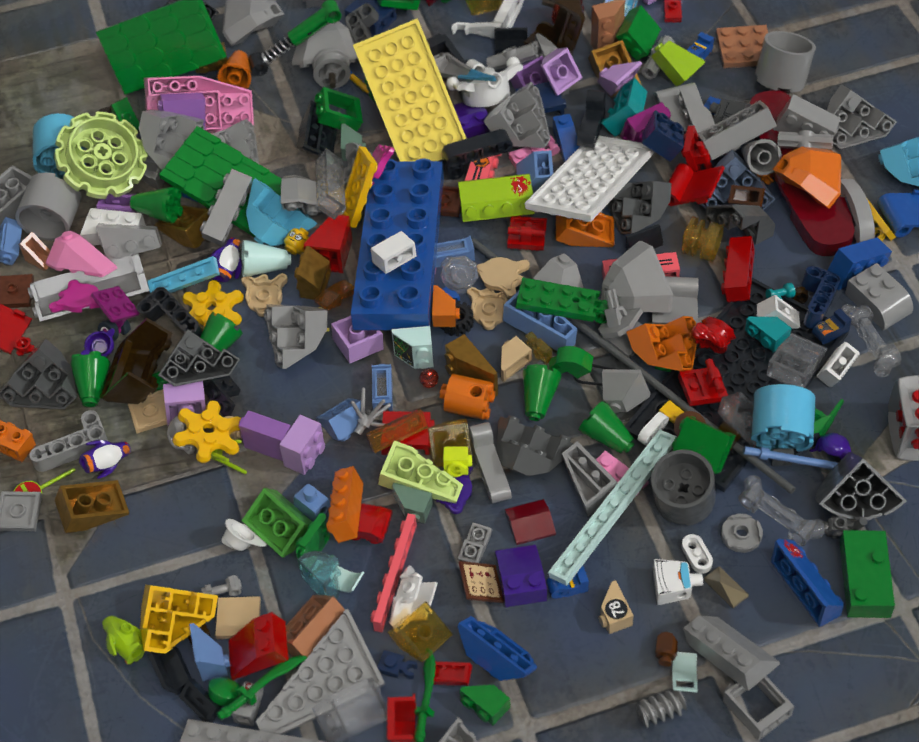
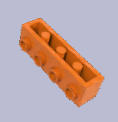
M0 420V453L23 462L36 445L32 437L33 434L27 429L17 428L11 422L6 423Z
M354 466L335 471L334 481H332L333 490L330 495L331 504L328 509L329 518L326 526L329 533L333 534L338 543L357 538L364 483Z

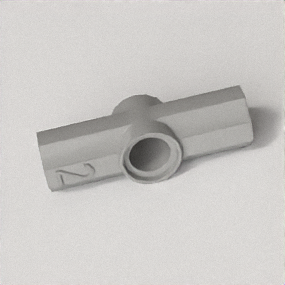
M665 35L661 37L657 45L661 42L664 45L668 41L673 43L675 41L670 36ZM655 47L651 49V55L656 52L654 50ZM651 55L642 69V74L646 79L650 80L655 78L661 69L652 59Z
M534 43L518 48L516 46L510 47L502 53L487 57V67L494 68L495 71L506 68L507 60L510 57H517L520 64H522V62L538 58V49Z
M801 130L798 133L779 131L777 145L779 148L797 149L803 146L832 151L834 135L815 134L810 130Z

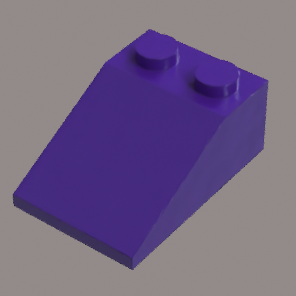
M464 102L453 105L466 138L490 132L484 123L485 118L488 116V112L484 107H471Z
M536 545L495 551L505 607L547 601V586Z

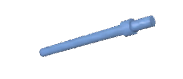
M744 446L743 454L757 456L758 459L762 460L774 459L826 469H833L839 463L770 451L769 448L764 447L758 449Z

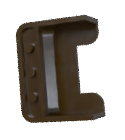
M549 0L560 7L554 26L546 21H541L537 25L536 30L524 41V44L533 43L535 41V34L539 33L551 41L558 49L568 48L572 56L585 21L581 1Z
M148 318L136 327L118 346L100 398L113 403L139 404L140 402L143 403L150 393L153 394L158 388L157 378L152 377V374L157 369L158 365L156 362L162 352L167 351L172 344V341H170L172 332Z

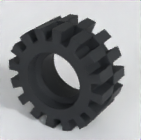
M457 301L456 308H460V316L464 319L456 321V327H441V329L446 334L450 332V336H453L455 333L456 337H459V333L466 335V331L468 333L471 331L470 328H473L474 316L470 305L467 306L466 302L461 304L460 301Z

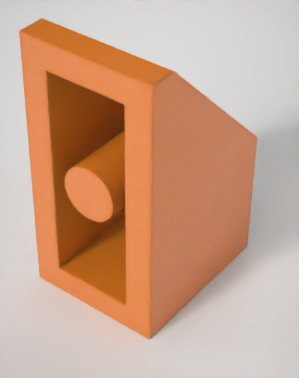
M433 285V327H456V319H460V308H456V300L439 286Z

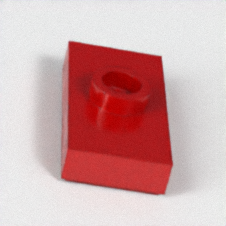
M664 0L665 22H682L681 0Z
M435 661L436 667L433 684L469 685L472 664L470 662Z

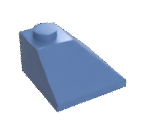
M347 398L316 417V419L332 439L345 441L351 437V433L355 432L359 418L351 405V401L356 403L361 412V400Z
M194 623L189 624L195 662L202 681L228 676L227 667L231 666L228 654L224 655L222 647Z

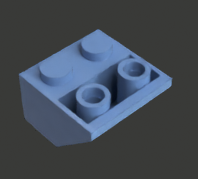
M534 151L516 164L517 175L530 174L533 193L553 175L552 151Z

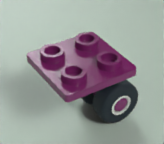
M117 286L91 294V297L109 318V320L102 321L98 325L97 331L107 332L111 328L115 329L113 341L118 339L120 333L126 335L131 330L127 319L136 317L140 313L124 291Z

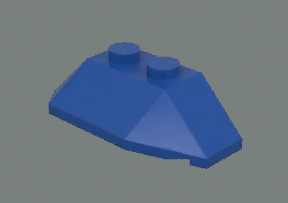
M472 616L458 623L457 627L466 655L477 665H480L489 672L492 677L499 681L524 678L536 670L537 665L534 663L531 655L497 628L485 622L477 621Z

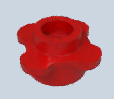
M20 337L13 343V348L17 350L18 356H23L35 349L34 345H31L29 337Z

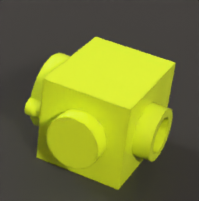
M468 446L444 447V471L452 477L468 475V467H472V455H468Z

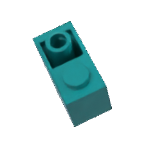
M749 316L745 326V331L751 337L756 338L765 348H769L772 352H775L790 339L792 329L778 317Z

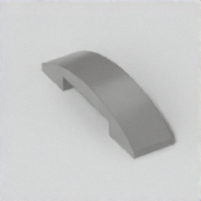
M841 179L840 195L841 197H847L856 223L854 236L857 243L875 238L873 215L866 195L853 179Z

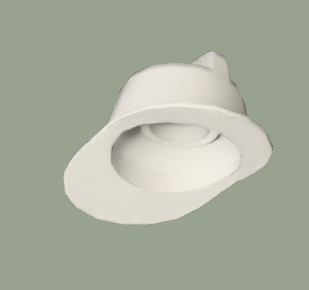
M233 519L225 521L227 529L221 541L230 548L243 551L251 545L260 547L268 545L247 525Z

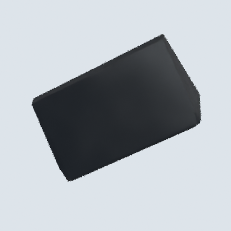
M657 224L627 235L626 250H629L638 241H643L653 246L654 249L662 246L663 237L660 225Z

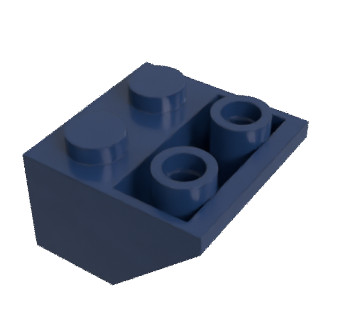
M655 110L642 133V144L671 162L684 148V128L680 123L670 120L666 114Z

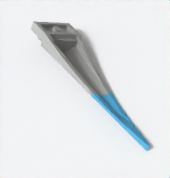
M441 52L433 56L441 77L496 81L495 76L479 72L465 65L449 53Z

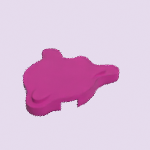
M379 144L375 148L372 157L377 162V171L374 173L373 178L379 179L388 160L394 153L393 147Z
M71 280L68 283V288L58 294L60 300L52 302L49 305V309L51 312L67 310L80 313L82 308L88 306L90 309L99 308L98 304L91 297L93 292L99 290L94 285L81 284L78 280Z

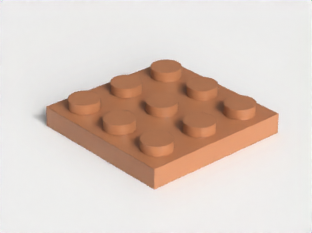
M767 25L717 28L716 35L723 68L757 66L764 37L768 33Z

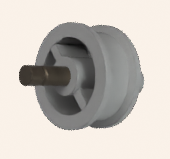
M337 48L324 49L317 53L313 59V77L320 86L335 89L348 82L351 75L348 56L343 51Z

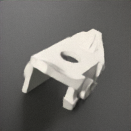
M410 565L406 567L400 576L401 582L396 597H393L389 624L394 628L403 626L408 621L427 620L438 584L437 582L421 583L423 577L416 573Z

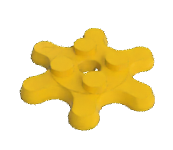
M212 280L208 283V290L206 292L198 294L186 292L183 295V303L192 308L189 313L203 327H205L208 317L212 312H214L215 316L217 313L223 315L236 325L242 322L241 315L232 311L235 304L244 300V295L239 290L225 293L221 291V284L216 280ZM212 304L216 306L213 310L207 309L208 307L212 306Z
M210 401L206 405V410L200 414L183 408L178 413V419L186 424L187 429L173 436V444L178 447L188 444L197 448L196 459L201 463L209 462L211 453L216 449L224 450L229 455H235L239 452V445L230 438L232 432L240 430L239 421L241 418L238 416L232 418L220 416L221 407L217 401ZM213 428L214 432L206 433L203 429Z

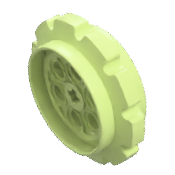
M96 112L95 116L83 113L71 119L70 127L63 126L55 143L59 147L54 153L56 167L58 171L65 172L63 179L76 191L84 189L87 192V196L98 199H106L108 194H112L116 198L130 192L133 188L132 183L139 184L147 167L143 162L146 161L148 154L144 150L142 139L137 138V129L124 119L117 121L116 115L107 112ZM94 137H98L101 140H95ZM84 163H89L91 167L86 166Z

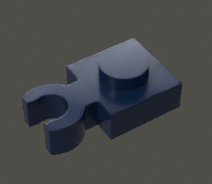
M384 650L377 668L381 674L398 678L399 673H402L407 679H413L414 673L407 670L409 668L417 669L418 665L417 662L412 660L404 662V655Z

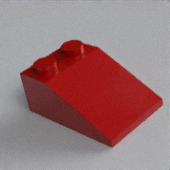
M273 612L252 619L229 639L232 680L289 660L286 623L283 619Z

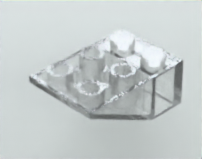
M792 333L777 348L770 359L767 376L787 385L805 388L828 348Z

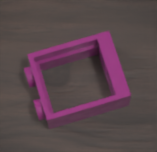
M660 102L628 118L621 132V139L642 143V133L653 112L656 110L664 113L670 119V110Z

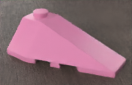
M66 231L55 239L46 260V265L57 271L69 269L70 273L83 271L85 275L104 277L117 269V266L81 235L73 231Z

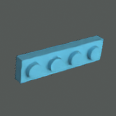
M212 256L147 281L150 293L158 287H164L172 293L216 277L220 273L217 259Z

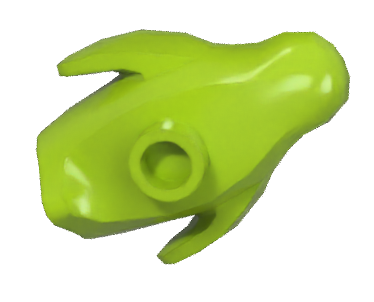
M108 616L102 621L103 629L107 634V650L111 655L116 656L118 653L125 659L126 664L137 662L143 657L145 651H143L141 630L116 616Z

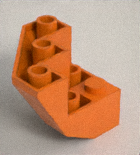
M801 146L783 155L772 169L784 182L806 191L819 205L828 209L841 194V155L831 150Z
M682 316L664 325L645 323L626 332L632 350L648 365L677 371L693 370L697 346L691 334L693 326L696 325L693 317Z

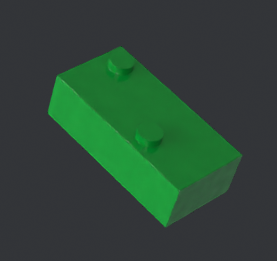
M843 530L839 544L847 617L891 618L895 608L886 531Z

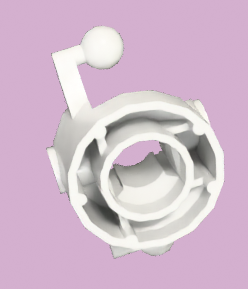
M510 57L506 64L508 68L497 73L494 68L485 67L480 62L470 59L465 65L473 69L476 68L479 72L495 76L496 81L465 79L466 81L459 82L456 77H450L446 81V86L449 90H462L463 102L468 106L489 107L497 105L510 97L509 80L518 71L523 69V65L520 64L517 57Z

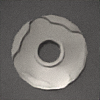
M739 513L731 515L722 525L721 538L723 543L735 552L746 553L753 551L762 541L763 529L761 524L748 514ZM745 530L747 535L740 536L736 531Z

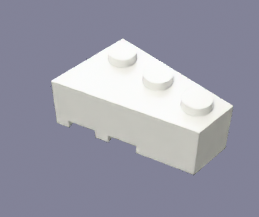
M90 208L80 235L91 245H101L102 247L96 228L98 223L131 226L146 225L142 213Z

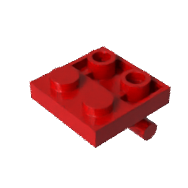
M695 125L688 126L687 132L684 134V148L681 150L682 156L686 159V164L694 172L700 171L701 164H704L705 169L713 168L710 162V154L703 142L700 141Z
M512 216L510 227H508L507 248L544 251L547 218Z
M712 359L705 361L707 368L679 371L678 378L689 406L725 402L728 400L729 396L717 366L715 367Z

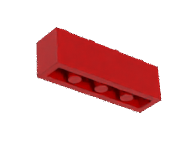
M752 236L732 237L729 240V245L726 246L727 258L724 259L726 270H723L724 283L721 284L722 294L726 295L727 302L750 300L755 254Z

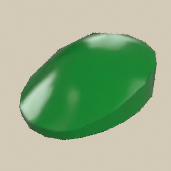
M213 678L209 681V697L218 705L228 706L238 698L237 690L241 685L229 678Z

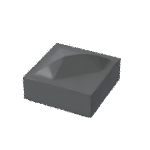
M791 448L773 449L776 452L794 455V450ZM771 459V466H792L791 462Z

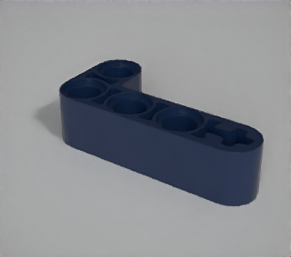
M816 266L806 268L801 283L802 287L815 293L803 321L804 325L810 329H813L818 323L823 321L841 280L837 274Z

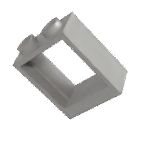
M767 676L756 685L773 702L777 709L758 723L736 700L738 696L747 690L739 683L735 684L733 682L729 684L724 690L723 702L758 741L791 717L794 710V705Z

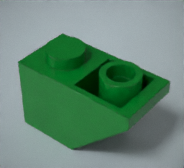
M495 685L463 686L460 689L461 703L468 709L472 708L483 722L486 723L488 721L492 726L511 708L510 698Z

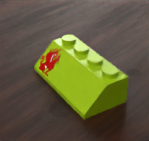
M530 174L458 182L463 222L535 214L533 210L525 208V202L533 195Z

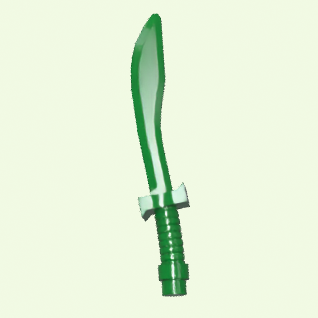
M429 648L425 650V688L421 707H416L415 715L418 716L414 733L415 742H424L427 717H434V711L429 707L434 683L436 663L435 657Z
M307 656L292 657L288 661L278 664L247 690L241 686L237 690L238 698L217 712L219 719L228 718L246 702L251 706L257 702L255 694L262 687L304 662Z

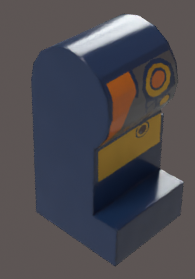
M840 308L834 312L833 316L818 323L813 328L812 334L822 344H826L847 333L850 330L852 319Z

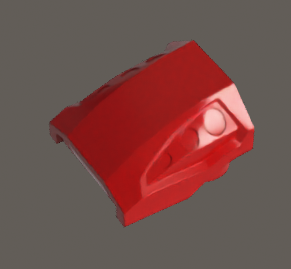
M361 503L357 538L351 540L357 541L362 538L372 544L383 543L393 511L385 507Z

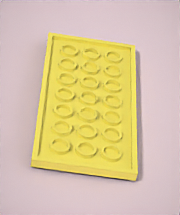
M418 18L353 45L400 162L416 161L423 158L431 161H442V149L445 145L467 139Z

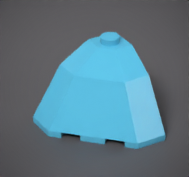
M919 137L880 150L881 154L878 156L881 165L884 164L885 168L900 182L919 186Z
M254 178L246 216L249 230L255 235L254 239L258 243H266L270 246L284 244V238L291 229L304 228L308 231L316 226L317 222L309 215L304 214L302 210L298 208L295 211L284 210L281 205V195L279 196L268 185Z

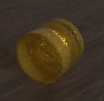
M693 216L684 231L682 253L687 255L691 249L690 255L694 257L698 250H700V259L713 262L721 244L724 225L711 222L706 229L705 219H701L698 224V217Z

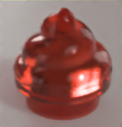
M425 369L420 374V383L426 388H432L438 383L439 375L434 369Z

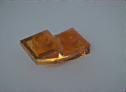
M342 280L319 294L315 298V302L322 308L330 310L340 306L343 298L352 296L355 286L346 280Z

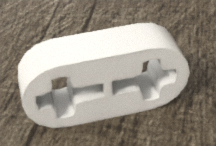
M658 412L641 430L637 438L638 441L647 446L656 433L666 427L669 417L662 412Z

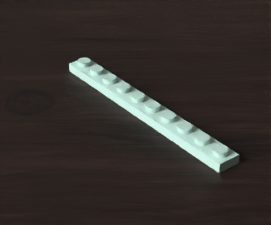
M662 430L656 433L549 570V578L566 586L569 584L651 477L657 461L671 451L672 443L677 436Z

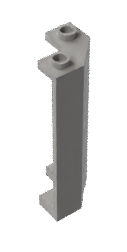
M139 253L111 260L117 266V269L104 277L85 275L83 271H77L76 273L68 272L31 282L30 287L27 289L30 298L35 300V307H32L35 318L39 317V321H44L72 313L67 310L51 312L49 309V305L52 302L60 300L58 294L68 288V283L71 280H78L81 284L94 285L99 291L119 286L127 297L149 291Z

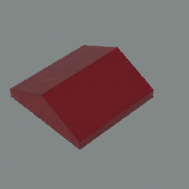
M544 499L505 509L516 545L556 535L552 516Z

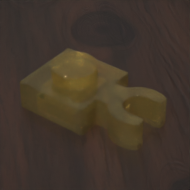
M533 332L525 335L528 339L525 343L534 349L535 357L547 365L552 358V349L541 338L537 339Z

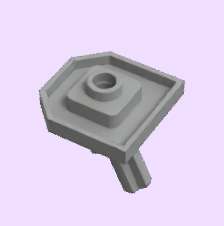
M608 289L605 291L608 309H605L607 323L601 324L598 329L604 339L620 337L627 331L632 330L643 313L641 308L625 310L623 305L619 306L616 290Z

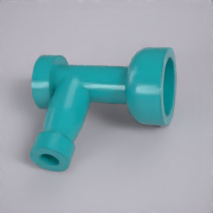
M786 283L781 289H767L765 294L767 299L773 295L782 299L781 296L784 295L787 298L794 297L796 291L792 283Z

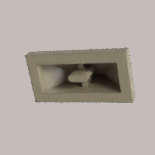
M720 566L704 577V581L733 609L749 596Z

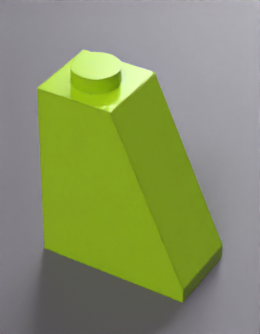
M671 41L666 42L664 45L661 42L654 48L656 52L651 55L652 59L675 86H680L705 63L703 59Z

